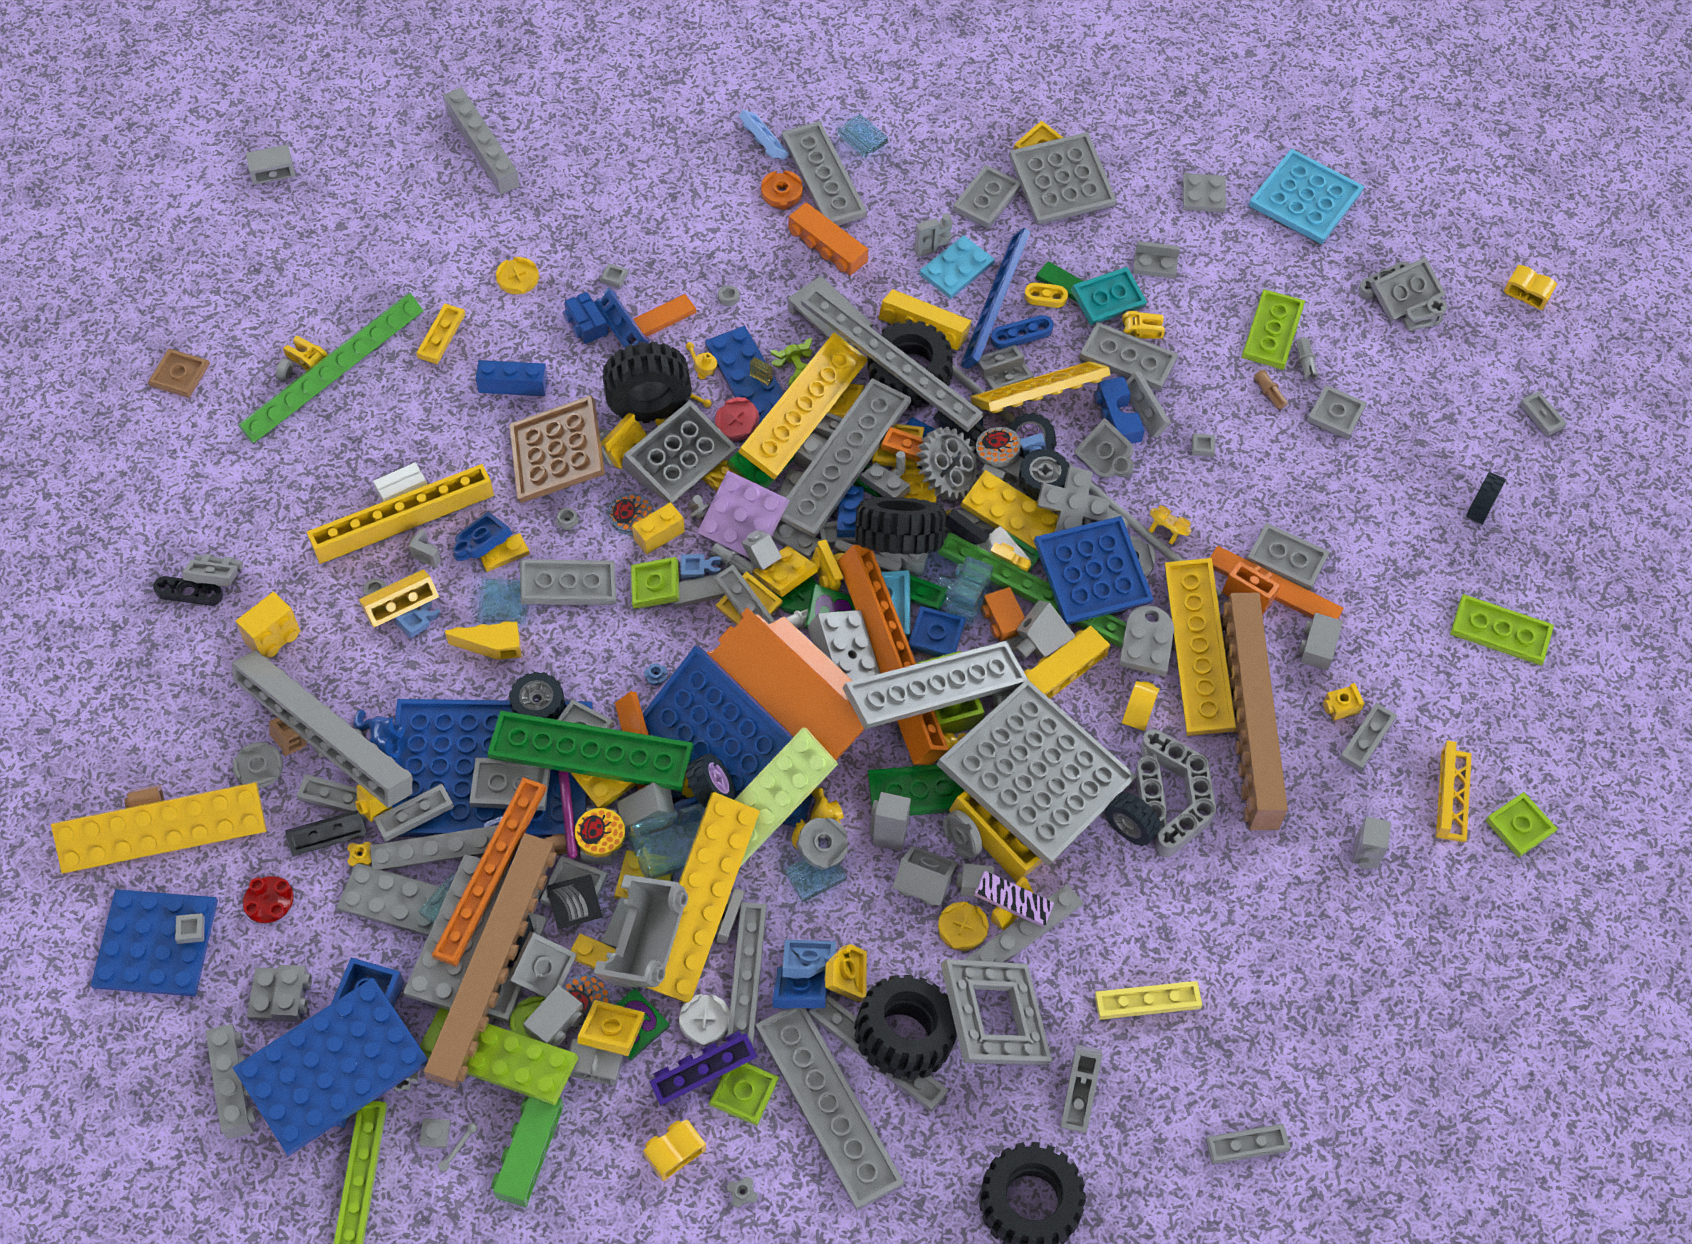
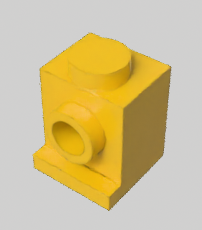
M1355 683L1350 684L1349 687L1327 692L1323 701L1324 710L1327 714L1331 715L1333 721L1360 714L1365 704Z

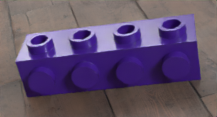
M739 1030L725 1037L727 1043L718 1047L715 1042L701 1049L703 1055L694 1059L691 1054L677 1061L678 1067L669 1070L667 1066L653 1073L655 1078L649 1082L660 1106L758 1058L748 1034L741 1035Z

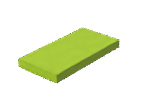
M1263 289L1241 358L1284 370L1305 300Z
M1462 594L1450 635L1542 666L1554 624Z

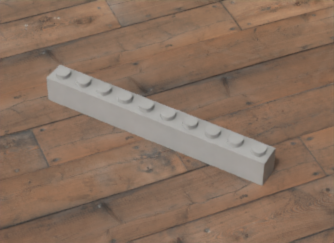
M255 650L232 662L233 681L387 808L412 794L413 778L408 770L403 769L392 757L379 750L376 744L368 741L361 732L353 729L343 718L333 713L327 705L322 704L312 693L307 692L297 681L292 680L282 669L271 663L267 657H264Z

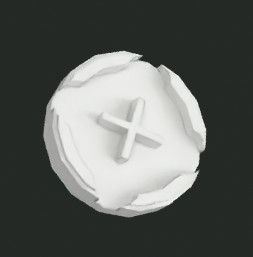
M695 995L689 1003H685L681 1008L679 1016L680 1030L685 1038L694 1044L702 1046L711 1045L722 1040L727 1034L730 1010L726 1003L715 995Z

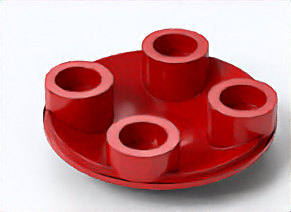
M277 876L254 878L250 881L249 888L243 897L244 912L251 920L258 923L275 922L285 916L290 910L294 900L293 889L286 879Z

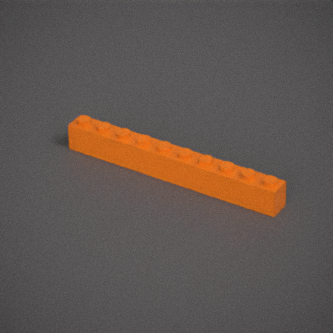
M852 545L837 561L854 607L862 612L880 674L915 665V659L873 550H869L866 547L863 548L860 545ZM934 711L897 720L914 765H932L949 751Z

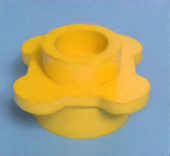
M370 842L349 844L347 850L350 852V857L347 860L348 864L352 867L357 863L370 865L372 863L370 845L372 844Z

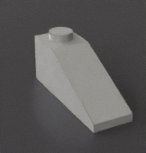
M1075 1045L1060 1128L1087 1133L1102 1060L1101 1049Z

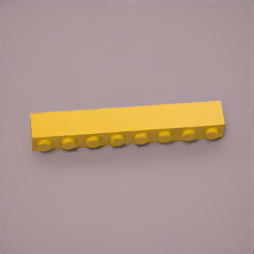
M480 464L309 530L307 535L319 564H322L494 496L492 483L483 464Z

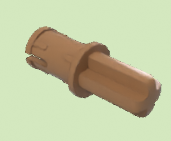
M1265 370L1257 372L1253 379L1263 390V395L1268 396L1279 410L1287 406V400L1278 390L1279 385L1272 381Z

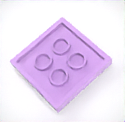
M727 471L697 533L749 558L741 542L746 540L750 533L757 530L764 531L772 537L790 500L733 472Z

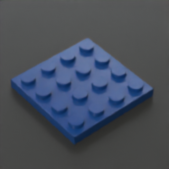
M1122 516L1034 538V544L1061 617L1067 625L1153 602L1152 593Z
M115 889L90 986L93 989L196 997L218 903L217 897ZM202 913L205 917L204 941L177 944L175 940L176 916Z

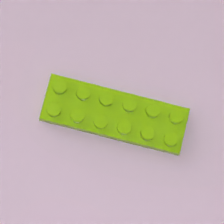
M439 1008L419 1046L428 1060L449 1010ZM488 1024L485 1032L479 1033L477 1052L474 1057L469 1058L466 1066L469 1067L467 1075L556 1105L579 1057L576 1053Z

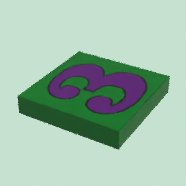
M815 584L812 587L805 628L808 629V625L818 613L855 611L851 596Z
M635 988L616 1004L645 1012L644 1021L630 1054L626 1056L632 1061L666 1031L670 1024Z

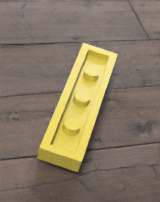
M1198 981L1095 992L1099 1020L1196 1010L1202 1007Z

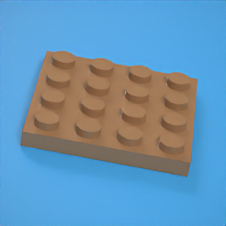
M592 395L509 424L517 499L521 503L605 475L596 403Z

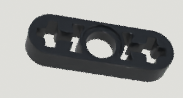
M169 576L159 577L153 584L157 597L164 600L214 606L220 603L223 598L220 586L215 584L195 583L183 580V578ZM168 584L170 588H166L164 591H162L161 588H164L165 585ZM192 587L195 589L191 595H182L185 588ZM212 591H215L216 594H212L211 597L208 598L207 594H210Z

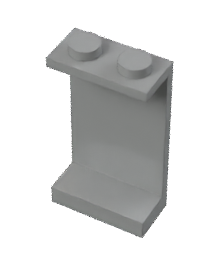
M822 276L788 297V311L792 315L800 312L828 339L835 332L851 346L856 347L801 305V300L815 286L872 328V323Z

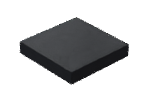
M945 510L946 528L974 545L986 543L989 538L987 532L957 510Z

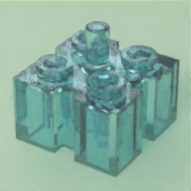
M967 556L964 563H959L956 569L955 576L957 578L955 581L940 576L938 585L947 588L946 595L948 596L944 607H947V613L965 617V623L973 626L983 604L984 595L988 594L990 590V579L993 573L992 565Z

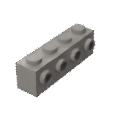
M233 1024L205 1030L221 1132L227 1140L254 1133L253 1122H256V1113L254 1107L250 1106V1095L232 1068L246 1059L241 1053V1047H244L241 1031L237 1032Z

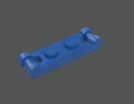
M608 287L603 292L604 295L601 298H597L594 303L620 343L625 348L632 344L631 340L634 337L637 340L632 345H637L638 342L649 343L650 340L642 333L617 298V294Z

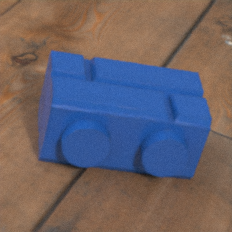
M584 292L577 295L576 298L572 297L565 300L563 315L567 323L571 322L573 324L572 329L577 339L581 338L584 344L608 335L607 322L589 293Z

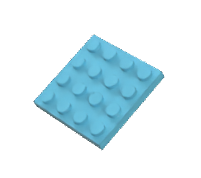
M1291 148L1251 198L1249 207L1322 245L1361 195L1365 186Z

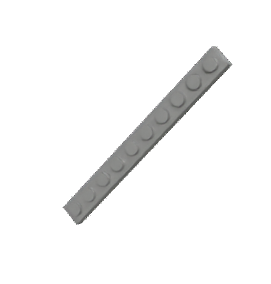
M817 286L801 300L803 307L967 432L983 417L982 411Z

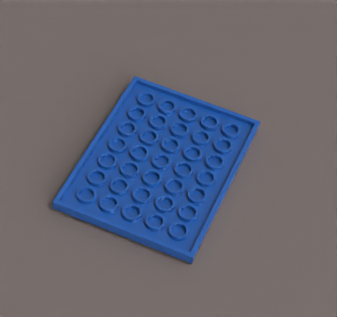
M397 699L394 724L402 723L405 725V732L402 738L393 739L394 746H400L401 749L400 755L394 761L411 773L413 782L412 794L392 805V808L440 784L443 785L454 805L453 809L397 837H426L485 827V822L504 815L506 809L470 807L469 802L475 759L488 758V749L500 711L512 712L510 700ZM565 701L564 709L570 701ZM577 701L593 710L592 701ZM550 770L546 811L536 810L526 829L529 835L538 838H547L554 834L565 835L558 770ZM568 772L575 827L578 819L586 812L587 794L572 777L571 773Z

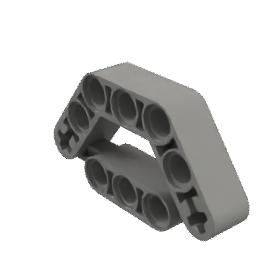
M1151 729L1144 734L1140 747L1142 758L1139 760L1135 770V775L1137 776L1135 779L1137 796L1152 807L1161 821V830L1155 835V849L1157 853L1163 857H1171L1210 825L1216 811L1209 763L1206 757L1163 732ZM1170 754L1176 755V756L1178 757V759H1174V758L1170 757L1169 755H1170ZM1160 766L1184 779L1188 808L1168 825ZM1191 767H1197L1200 771H1195ZM1143 769H1148V770H1150L1152 773L1148 774V773L1143 772L1142 770H1143ZM1194 789H1201L1204 793H1198ZM1151 791L1155 796H1149L1145 792ZM1198 811H1204L1207 813V816L1199 814ZM1180 826H1187L1190 830H1183Z

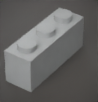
M881 792L879 801L874 800L869 836L873 837L874 846L902 852L908 830L910 798Z

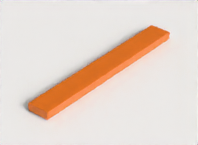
M524 777L522 778L432 953L434 959L457 967L547 790L546 785Z

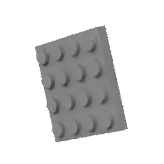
M1088 132L1009 152V158L1021 183V188L1036 225L1116 206L1117 200Z

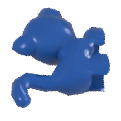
M361 709L358 710L354 717V727L361 732L370 729L371 737L369 741L376 744L379 750L387 756L392 757L394 760L397 759L401 749L400 746H394L393 739L402 738L405 732V725L402 723L394 724L393 717L386 718L383 716H376L373 719L363 721L366 712Z

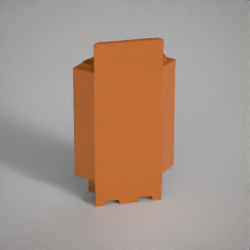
M747 607L741 613L742 617L736 627L730 626L718 639L720 645L710 652L707 651V654L793 737L802 728H807L837 761L864 730L843 690L845 683L853 680L785 617L768 624L759 614L755 615Z

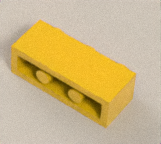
M423 569L358 600L367 620L373 627H376L438 598L439 595L431 577Z

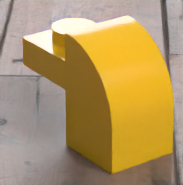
M1136 681L1122 724L1145 731L1160 688L1147 681Z

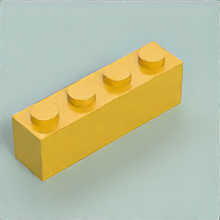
M894 289L882 300L878 319L892 325L900 322V324L906 323V320H912V323L922 321L925 322L926 326L931 324L937 328V332L941 331L946 336V340L949 341L951 348L957 351L966 341L972 320Z
M1090 625L1085 630L1081 629L1076 632L1072 640L1058 648L1049 657L1046 656L1040 659L1036 667L1032 670L1027 669L1024 673L1028 680L1050 699L1108 655L1110 644Z

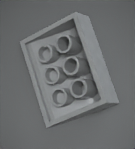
M689 400L626 452L623 457L622 467L637 482L673 504L737 450V446Z

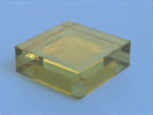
M754 357L750 361V376L769 386L773 381V367Z

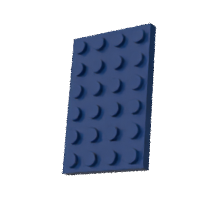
M696 645L642 713L646 728L653 736L693 743L694 749L690 762L704 754L711 753V755H715L727 768L734 783L735 799L793 738L700 646Z
M371 978L232 1068L289 1157L425 1067L428 1059L375 979Z

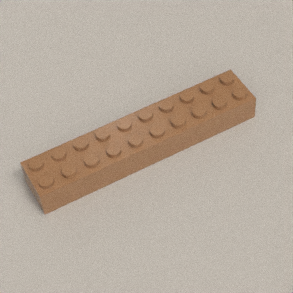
M1231 593L1228 602L1224 604V614H1221L1220 620L1221 627L1225 628L1223 641L1224 648L1228 651L1226 662L1227 669L1230 670L1229 683L1230 690L1233 692L1232 704L1236 717V729L1233 733L1238 734L1235 751L1236 755H1240L1241 763L1238 764V775L1243 777L1244 785H1241V799L1246 800L1243 818L1244 822H1248L1249 830H1279L1288 807L1260 594Z

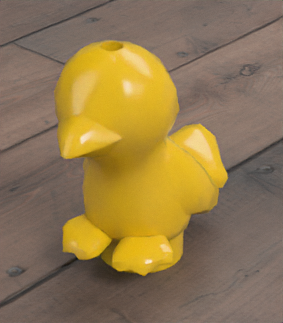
M816 787L811 792L815 799V805L811 811L810 820L815 818H832L841 824L840 820L844 818V815L837 800L828 803L827 798L824 796L823 788ZM803 819L800 820V823H796L791 836L792 845L796 849L799 833L807 824Z

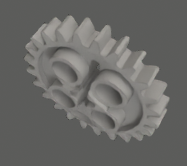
M940 427L927 433V436L922 438L923 443L918 445L922 451L916 454L921 458V461L917 462V465L922 466L919 474L925 475L923 483H930L928 490L934 488L935 496L941 494L942 500L948 498L949 501H958L965 498L977 482V476L981 474L977 467L981 466V463L976 462L978 457L977 454L973 453L976 447L969 446L970 439L964 440L963 432L957 434L956 429L950 430L949 427L944 429Z

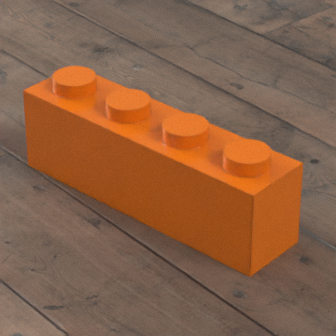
M807 202L788 216V229L790 233L804 240L809 248L817 250L823 259L833 262L839 271L846 272L851 276L868 262L869 249Z

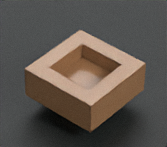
M554 834L551 837L545 838V840L554 843V851L557 855L567 854L564 834Z

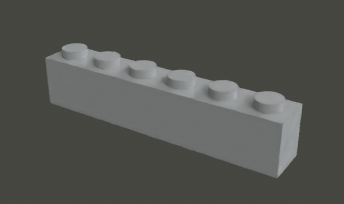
M461 87L443 94L446 112L499 193L503 194L520 187L516 168L463 88Z

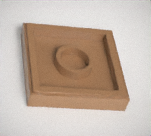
M168 348L149 379L148 385L190 398L209 367L210 362L209 360Z

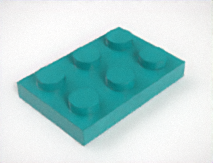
M1128 267L1074 284L1070 289L1090 326L1097 322L1117 317L1128 311L1140 309L1148 303Z

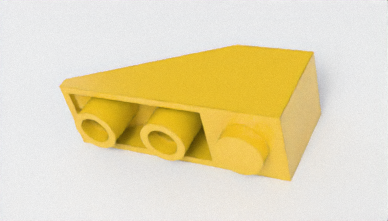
M504 621L500 624H479L476 627H455L451 630H445L449 645L496 660L522 657L520 632L517 622Z

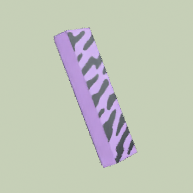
M987 871L982 873L974 894L976 897L1041 927L1046 926L1054 902Z

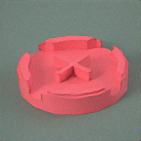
M741 397L727 400L725 405L717 410L715 416V425L731 441H741L748 438L758 427L759 411L755 405L748 399Z

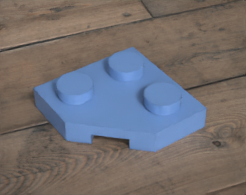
M785 939L782 977H790L792 979L810 978L825 970L826 962L836 953V941Z

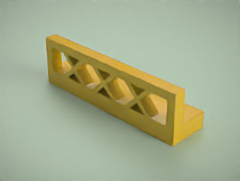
M1447 740L1441 750L1436 837L1466 843L1472 753L1457 751V742ZM1456 757L1465 759V767L1459 771L1455 768ZM1455 777H1458L1464 784V788L1459 792L1454 790ZM1455 798L1462 805V811L1457 814L1453 812V799ZM1453 820L1462 827L1461 835L1450 833Z

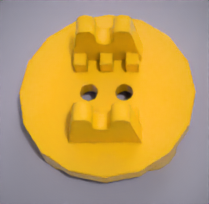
M1159 505L1158 508H1151L1149 514L1155 520L1149 532L1153 533L1158 525L1165 526L1173 533L1168 542L1171 545L1175 543L1179 534L1190 535L1191 522L1181 516L1177 518L1171 515L1172 511L1163 505Z

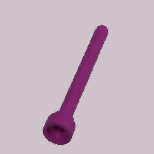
M558 770L567 855L569 858L574 859L577 857V845L568 772Z

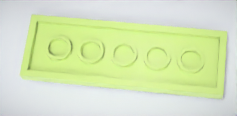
M802 728L735 799V801L760 810L740 867L838 765L837 761L807 728Z

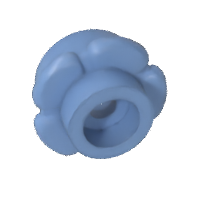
M658 663L651 664L644 671V677L652 685H660L667 680V668L660 666Z

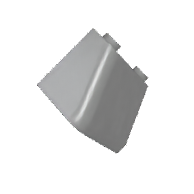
M624 875L621 887L627 889L628 899H624L623 904L629 907L615 953L608 952L606 956L608 960L605 962L597 961L594 974L613 986L656 987L665 977V968L684 907L688 902V894L678 882Z

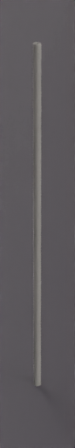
M953 365V376L976 395L985 392ZM1004 407L1003 411L997 412L1009 424L1016 418ZM1090 483L1089 492L1092 495L1109 499V508L1122 515L1132 529L1171 562L1184 561L1094 483ZM1216 588L1217 599H1219L1223 593Z

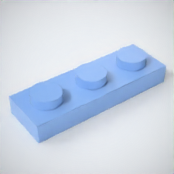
M742 110L739 117L744 122L743 126L755 135L754 139L766 148L765 152L774 159L776 157L780 159L787 158L790 153L757 114Z

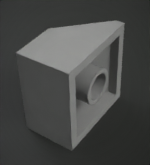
M911 846L900 862L893 889L898 890L904 896L920 898L928 905L940 906L946 896L959 862Z

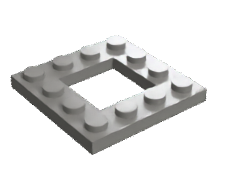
M946 959L940 963L964 1063L1047 1065L1052 1062L1028 964ZM974 989L1008 991L1019 1036L989 1035L984 1033Z

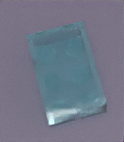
M701 803L681 809L677 826H675L678 817L677 811L631 824L628 838L636 857L639 856L638 863L645 878L655 879L684 869L705 812V808Z

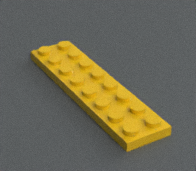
M833 332L738 452L775 480L868 362L867 357Z
M1212 558L1165 562L1187 736L1234 732L1236 725Z
M257 782L51 824L62 874L267 831Z
M716 792L711 793L679 880V884L684 887L688 894V902L684 907L668 958L665 977L658 986L645 988L684 1003H689L692 1000L760 810Z

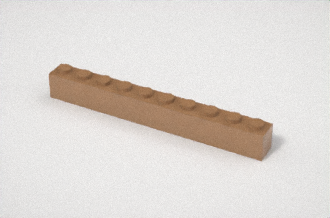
M524 833L425 1067L426 1079L457 1089L459 1082H464L469 1067L466 1066L470 1057L475 1056L479 1046V1042H477L479 1033H484L487 1028L489 1009H494L498 1001L499 993L496 992L499 985L504 984L508 977L509 969H506L510 960H514L517 955L519 946L516 944L519 936L524 937L527 931V917L529 913H534L538 903L537 893L539 890L544 889L548 876L545 875L548 867L552 868L555 863L557 853L554 851L553 842Z

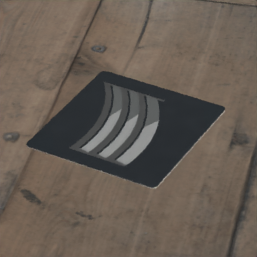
M591 874L547 886L558 929L602 918Z

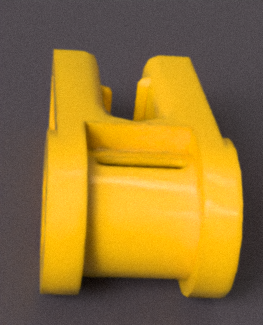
M1128 311L1122 316V322L1125 325L1123 332L1142 339H1163L1165 334V328L1162 326L1164 316Z
M297 335L293 338L295 349L289 345L283 348L285 356L306 371L328 355L320 346L314 345Z

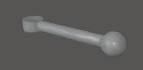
M475 1123L468 1124L467 1131L446 1160H442L438 1164L442 1172L449 1169V1163L469 1136L477 1131L478 1127Z

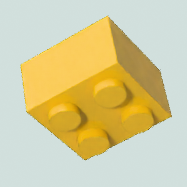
M274 591L235 621L244 643L252 651L256 650L267 658L275 656L279 648L287 642H293L301 632L292 608Z

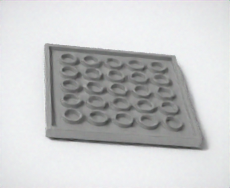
M1028 679L945 753L936 764L1048 866L1137 777Z

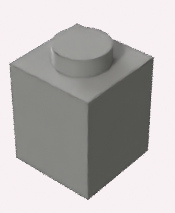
M754 531L747 536L746 540L741 542L753 566L764 570L782 558L770 534L764 531Z
M963 864L962 872H957L956 887L961 888L960 896L976 897L974 894L982 873L987 871L993 874L994 866Z

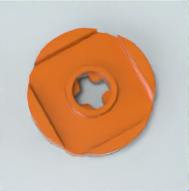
M784 170V173L773 171L762 180L761 196L770 206L785 210L797 204L802 198V181L798 175L791 171ZM784 187L786 188L785 191H779V190H778V188H780V189H783Z

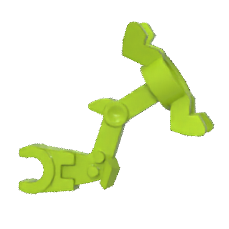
M808 338L805 340V343L799 345H789L779 352L771 350V355L778 358L772 361L771 364L773 366L782 368L787 361L788 363H793L796 368L794 375L789 379L788 387L791 386L807 366L800 359L802 356L806 358L811 357L812 349L810 347L812 338Z

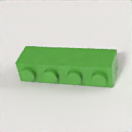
M525 1097L520 1108L522 1113L519 1122L514 1123L511 1131V1138L513 1140L510 1147H506L502 1154V1169L500 1173L494 1175L491 1189H494L495 1198L527 1207L564 1108L562 1098L558 1099L556 1105L532 1097Z

